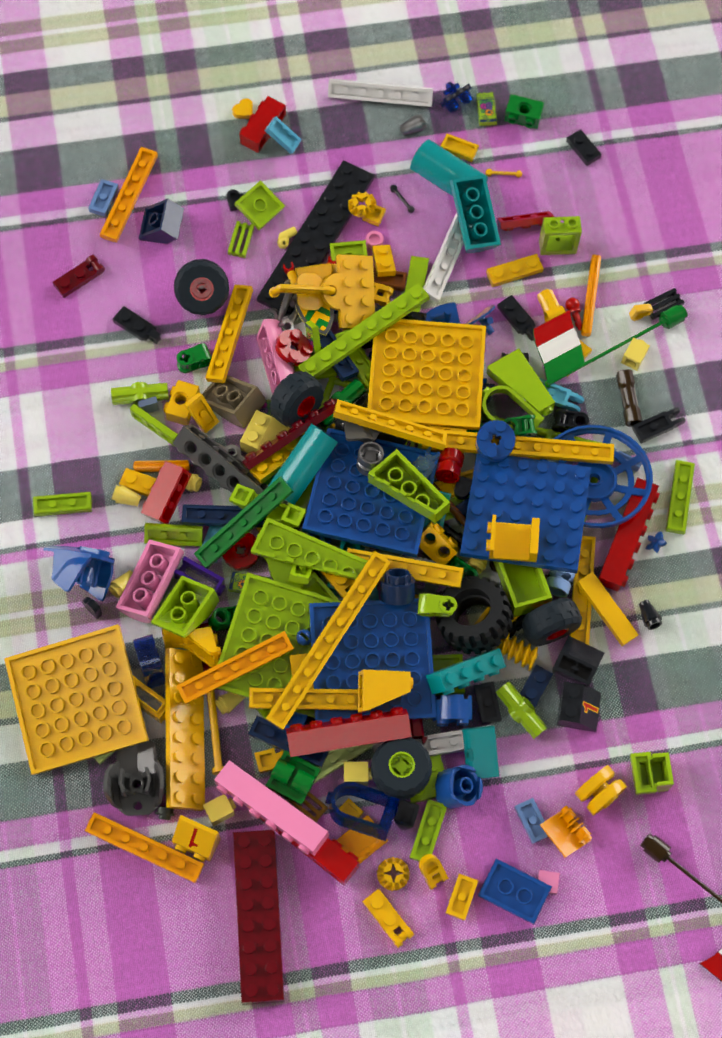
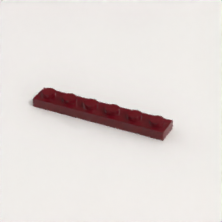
M331 398L325 401L322 408L319 410L314 409L307 414L308 417L304 420L299 419L294 422L291 429L279 432L276 435V439L273 441L268 440L260 446L261 449L248 453L245 456V460L242 461L245 468L248 470L252 469L304 434L311 423L317 425L332 415L337 399Z

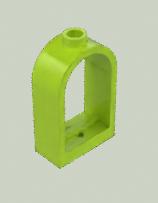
M498 385L492 388L487 386L482 391L481 412L488 422L496 420L486 407V400L495 393L508 395L529 415H535V430L545 419L508 386Z

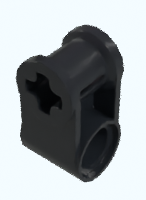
M566 409L554 411L555 424L552 425L553 431L563 433L578 426L589 425V417L586 413L568 411ZM576 422H583L584 425H578Z

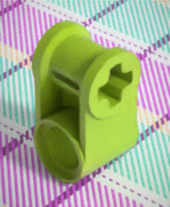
M429 593L419 594V616L449 617L457 609V601L451 596ZM445 603H448V606L451 607L449 611L446 610Z

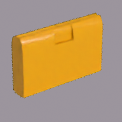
M366 815L340 836L337 841L343 846L341 849L346 853L350 851L359 858V864H361L388 842V839L373 820Z

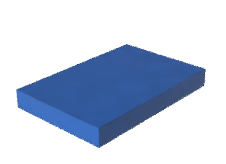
M495 859L478 897L534 925L552 886Z

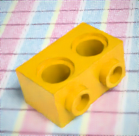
M431 521L422 531L419 548L437 564L446 565L458 553V543L454 538L446 536L443 533L444 529L439 524H434ZM432 533L436 539L428 540L426 534ZM447 547L450 552L444 554L440 551V548Z

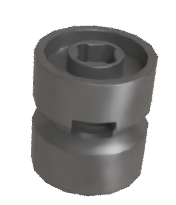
M366 442L360 446L356 464L358 471L362 475L368 476V473L382 462L384 452L378 443Z

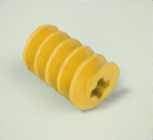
M509 633L506 639L502 638V643L496 649L500 648L502 656L507 653V660L509 661L515 657V664L522 661L521 667L523 668L529 664L530 671L538 657V647L530 650V643L524 647L523 639L516 643L517 636L510 640Z

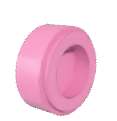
M371 231L366 235V245L368 248L372 249V246L383 245L384 237L380 232Z

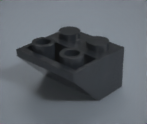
M568 636L552 672L577 684L589 687L604 656V652Z

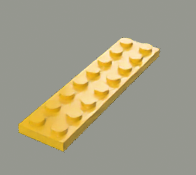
M175 648L165 649L166 808L203 811L205 810L203 804H205L204 696L185 705L176 685L203 672L202 660L190 651Z

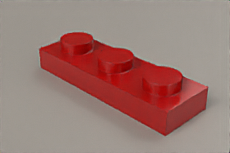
M550 211L500 217L497 218V223L500 229L504 231H511L516 227L526 229L530 228L531 225L542 226L545 217H554V215Z

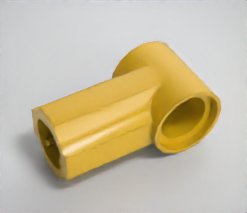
M552 289L542 290L537 295L544 311L545 322L565 312L563 306H559Z

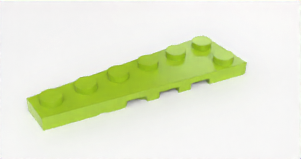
M268 517L250 551L254 555L356 580L368 561Z

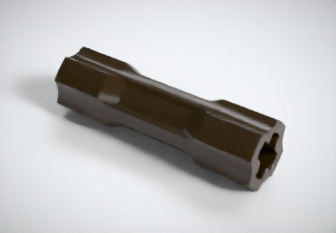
M627 369L618 371L616 378L621 393L626 426L631 427L641 422L642 416L638 406L633 371Z

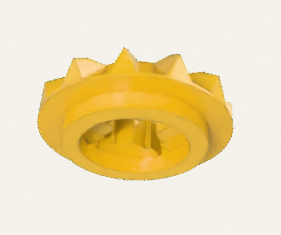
M358 191L356 195L352 194L351 199L348 200V209L356 217L371 215L377 205L373 194H368L366 191L364 193ZM360 201H361V202H364V201H365V205H362V204H361V205L359 206V202H360Z
M395 857L384 859L378 866L377 879L385 889L391 891L400 890L408 883L410 872L408 865L402 859ZM392 865H394L396 872L402 873L396 875L394 882L391 875L384 874L391 872Z

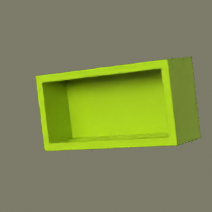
M493 561L503 590L512 607L513 617L528 614L541 605L552 601L553 597L542 568Z

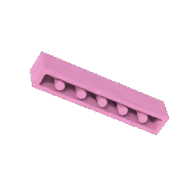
M230 760L214 779L217 785L216 789L224 795L230 794L234 797L232 800L240 807L245 805L250 809L248 812L257 819L259 817L263 818L266 821L265 824L273 831L276 829L283 833L281 836L290 843L292 841L296 842L299 845L298 848L306 855L311 853L315 856L329 837L326 829Z

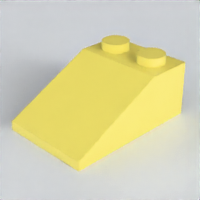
M256 410L240 440L241 451L246 453L256 452L261 449L260 446L266 441L276 439V435L283 430L288 431L291 428L286 427L274 417Z

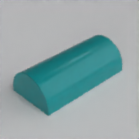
M430 139L426 140L419 147L410 165L412 171L453 196L450 185L452 179L485 175Z
M479 175L452 179L450 185L466 253L483 252L501 245L486 176Z
M311 423L268 486L281 476L294 491L285 500L295 505L338 442Z

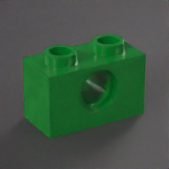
M510 94L504 121L527 128L538 129L545 102Z

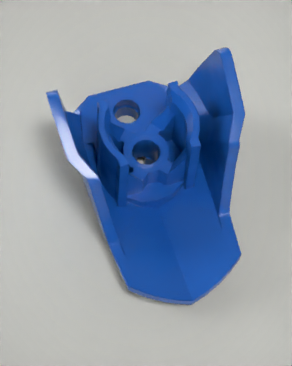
M84 546L44 547L43 551L54 553L51 579L64 591L70 592L76 583L99 601L105 600L113 576V565L115 559L109 557L110 552Z

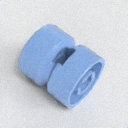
M550 570V576L546 581L551 594L557 597H567L571 588L570 583L573 582L576 573Z

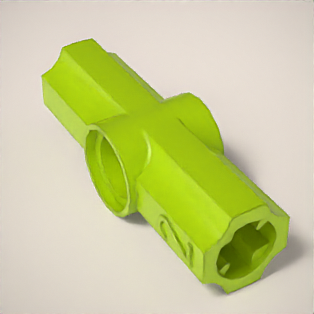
M135 382L128 387L111 388L112 404L133 403L139 406V401L151 397H156L157 401L169 400L168 384Z
M510 681L495 692L508 707L511 717L517 723H521L533 739L548 728L535 713L532 703L527 698L522 697Z

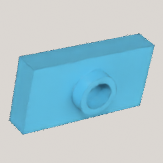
M276 116L273 117L265 129V132L290 154L295 151L302 140Z

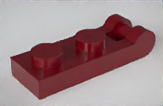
M90 255L86 261L54 280L53 285L62 297L65 298L102 274L105 268L97 262L98 259L95 255Z

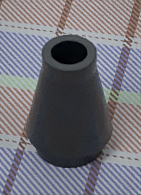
M644 600L640 602L639 607L644 626L648 630L660 627L662 625V617L650 601Z

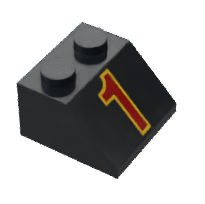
M564 681L561 688L557 726L596 732L601 693L583 684Z

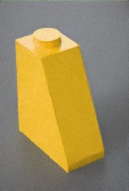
M365 669L358 672V713H363L411 692L413 688L411 672Z

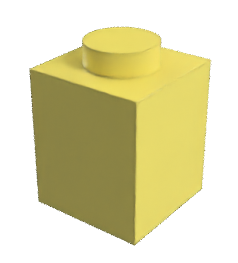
M633 337L623 355L621 363L638 371L650 345L641 339Z
M344 762V786H368V780H372L371 768H368V762Z
M224 794L203 804L213 827L235 816L233 809L236 806L232 798L227 799Z

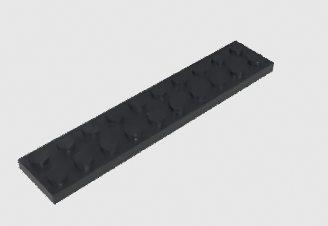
M343 160L257 297V302L269 308L280 310L285 293H280L278 297L272 298L269 295V290L279 284H284L288 280V276L283 269L284 264L287 269H290V262H293L295 269L323 263L330 251V243L336 242L352 216L348 209V200L351 199L352 194L356 195L358 191L360 193L367 191L375 178L374 174ZM290 305L288 306L286 316L290 315L294 309Z

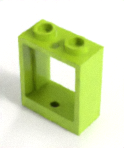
M580 216L545 217L539 237L540 255L576 254L582 234Z

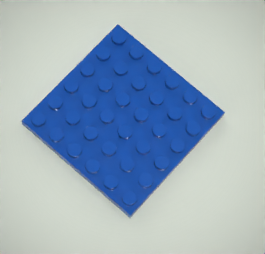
M328 428L327 434L338 443L316 473L302 532L417 558L426 517L370 484L368 476L362 475L358 471L356 464L359 448L364 443L360 441L349 442L345 438L344 431ZM376 439L375 443H378L383 449V460L397 449L433 485L440 453Z
M477 453L460 556L577 574L591 467L508 456L502 461L492 462L482 458ZM492 515H496V522L531 525L532 518H540L537 562L489 559L490 551H486V540L491 538V534L487 533L488 522H492Z
M419 598L406 605H390L381 600L366 601L313 682L314 689H358V672L363 669L409 671L413 678L411 692L363 713H358V710H315V720L327 722L334 717L345 719L350 718L353 714L369 715L372 711L376 710L388 712L394 707L406 709L409 719L437 717L435 694H432L426 675L433 673L430 617L418 615ZM341 602L309 603L311 647Z

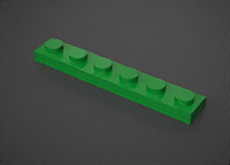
M281 476L278 477L201 546L194 555L208 569L294 491Z

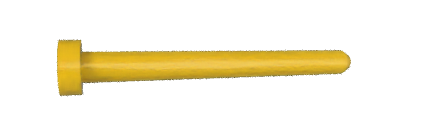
M213 690L207 693L214 757L212 774L218 775L224 766L222 765L215 691Z

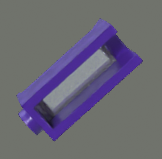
M185 556L182 558L180 569H175L174 571L175 579L179 580L181 576L190 578L215 589L217 596H221L226 588L223 577Z

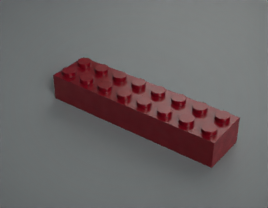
M275 831L233 832L242 1005L285 1002Z

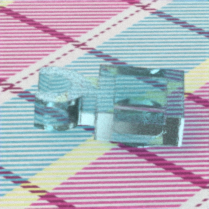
M432 447L426 449L425 457L419 455L413 463V466L426 479H428L436 467L434 462L438 461L440 457V452H437L435 456L430 455Z

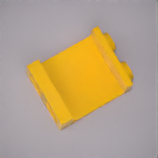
M492 515V522H488L487 533L491 534V538L486 540V551H490L489 559L537 562L540 518H532L531 525L496 522V515Z

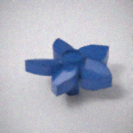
M660 531L655 537L648 535V540L651 543L645 549H654L658 554L660 547L667 544L663 539V533Z

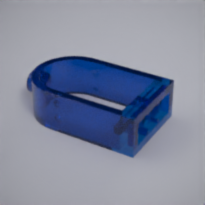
M153 634L134 639V647L146 685L150 689L165 685V674Z
M345 782L338 785L333 792H328L325 803L329 804L330 816L336 824L386 841L399 799L359 783ZM343 796H355L385 806L378 825L343 813L337 808L335 802Z

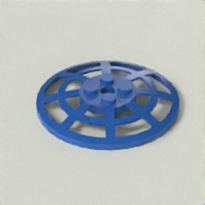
M601 425L578 426L559 434L554 439L575 441L574 437L578 435H605L602 443L610 444L611 439L615 438L626 444L636 454L635 457L626 461L621 454L614 450V458L621 463V465L615 468L610 464L578 462V466L591 467L590 478L596 477L599 479L598 483H591L589 481L585 518L586 515L601 516L611 514L616 520L607 523L584 522L583 527L600 529L613 527L630 520L641 511L651 493L653 472L645 451L635 440L619 430ZM560 460L558 463L565 464L567 461ZM640 462L644 467L646 475L645 489L634 488V475L631 467ZM624 471L627 473L628 487L617 484V475ZM614 492L624 493L625 496L622 500L613 505L609 497ZM631 495L643 496L638 506L623 518L618 509L627 503ZM601 501L606 507L605 510H588L591 502Z

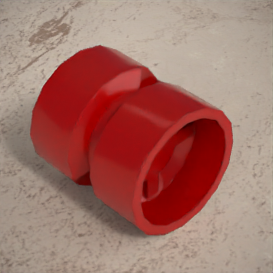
M444 448V451L441 450L435 472L436 478L446 484L457 483L461 475V468L465 458L464 454L455 448Z

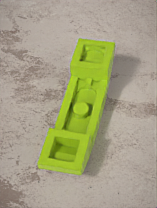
M237 484L229 498V502L244 509L259 494L255 493V490ZM281 503L264 519L268 517L284 525L299 528L307 510L291 503L288 505Z

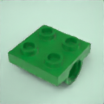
M285 750L277 761L265 786L302 806L321 769L297 756L290 757V752Z

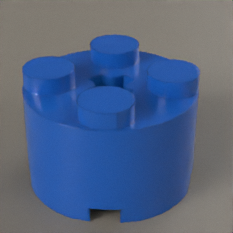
M501 420L485 423L479 429L475 445L477 452L482 458L492 462L506 459L515 446V433L513 429ZM494 437L499 439L498 445L491 443Z
M461 694L441 695L439 700H436L435 696L437 717L432 718V720L437 723V727H448L449 723H456L457 726L463 727L469 726V722L473 721L472 696L468 695V699H464V695Z
M460 765L440 771L437 774L436 780L437 801L450 809L475 804L483 792L481 777H478L475 773L476 770L469 765Z

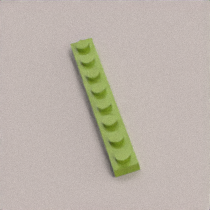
M417 283L298 365V369L302 372H308L317 378L430 299V296Z

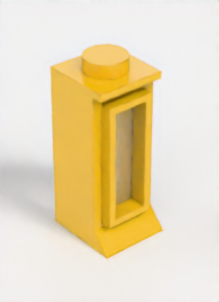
M133 675L141 710L159 723H162L166 720L165 699Z

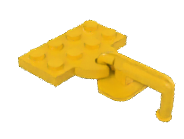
M339 254L336 256L337 273L328 276L324 281L315 273H303L298 276L296 284H279L270 288L269 295L272 298H276L280 293L297 294V304L303 310L316 311L325 303L329 308L338 310L339 329H352L375 313L373 256Z

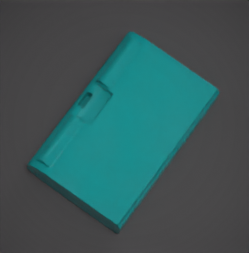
M495 726L462 729L465 764L473 767L476 770L475 773L481 779L499 777Z

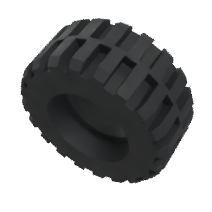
M472 576L471 579L465 577L462 578L460 589L447 587L443 591V596H451L457 601V609L451 616H435L438 628L449 646H453L458 652L462 650L465 654H471V652L481 654L483 650L488 652L492 650L491 647L499 646L502 643V638H507L509 635L507 630L512 629L514 617L507 595L497 582L490 581L486 577H482V579L479 576ZM448 603L444 604L446 610L449 611L451 607L448 606ZM474 605L490 607L489 614L480 623L469 626L458 623L460 615L467 608Z

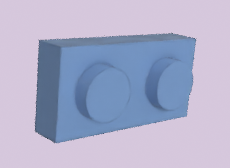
M101 179L89 205V212L106 217L118 191V184Z
M534 798L514 807L532 845L548 837L540 826L545 820Z

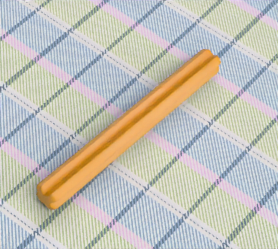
M596 254L592 255L581 330V335L587 337L592 332L601 256Z

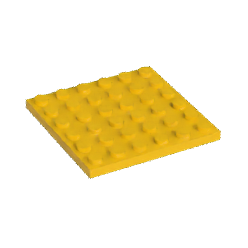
M400 319L373 338L367 408L427 427L433 425L479 431L486 326Z
M113 625L4 658L31 775L149 741L120 625Z

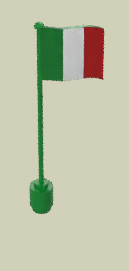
M674 305L661 312L658 323L586 362L584 361L581 343L572 324L570 310L534 328V342L543 362L547 379L545 386L549 388L551 384L631 342L633 337L638 338L660 325L670 329L680 324L688 316L683 305Z

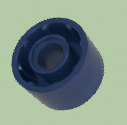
M403 568L387 570L381 578V601L390 605L412 603L415 600L414 577L411 576L408 570Z

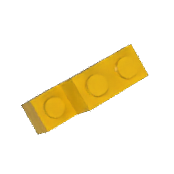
M211 626L195 629L185 638L162 629L165 649H187L210 667L218 665L221 648L220 646L217 647V634H213Z

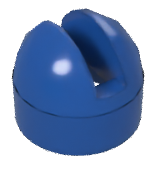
M306 629L300 630L296 635L297 643L301 646L309 645L311 643V632ZM303 633L309 640L306 641L300 634Z

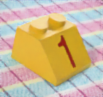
M180 815L172 843L175 846V850L184 854L188 851L194 854L193 858L201 862L207 860L210 862L221 838L218 831Z

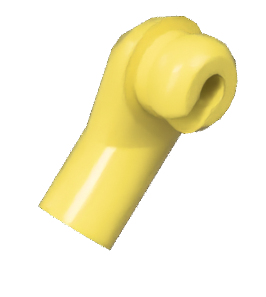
M294 226L279 233L277 240L279 248H287L289 239L297 235L298 232Z

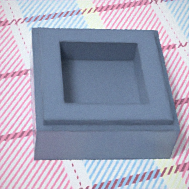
M156 397L138 402L139 407L147 413L159 410Z

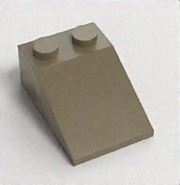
M227 375L225 383L212 382L202 394L215 413L242 428L249 424L255 411H259L267 402L257 386Z

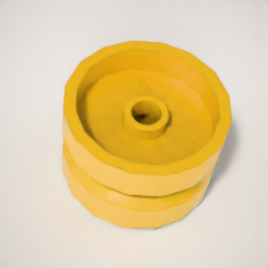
M609 765L598 771L575 792V795L581 802L587 801L592 796L594 797L587 804V809L593 816L610 806L627 788L621 779H616L611 784H608L615 775V772Z

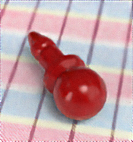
M571 297L567 299L565 307L567 310H570L575 326L581 331L580 302L577 298Z

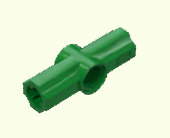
M354 379L341 392H335L330 399L336 398L353 404L366 392V389L359 380ZM334 413L319 424L325 428L336 419L333 417Z

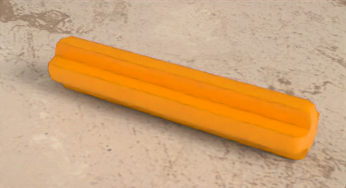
M188 460L134 461L133 469L137 472H159L164 462L167 461L189 471L190 462Z

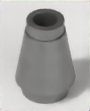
M421 114L414 115L399 126L403 136L423 131V128L427 127Z

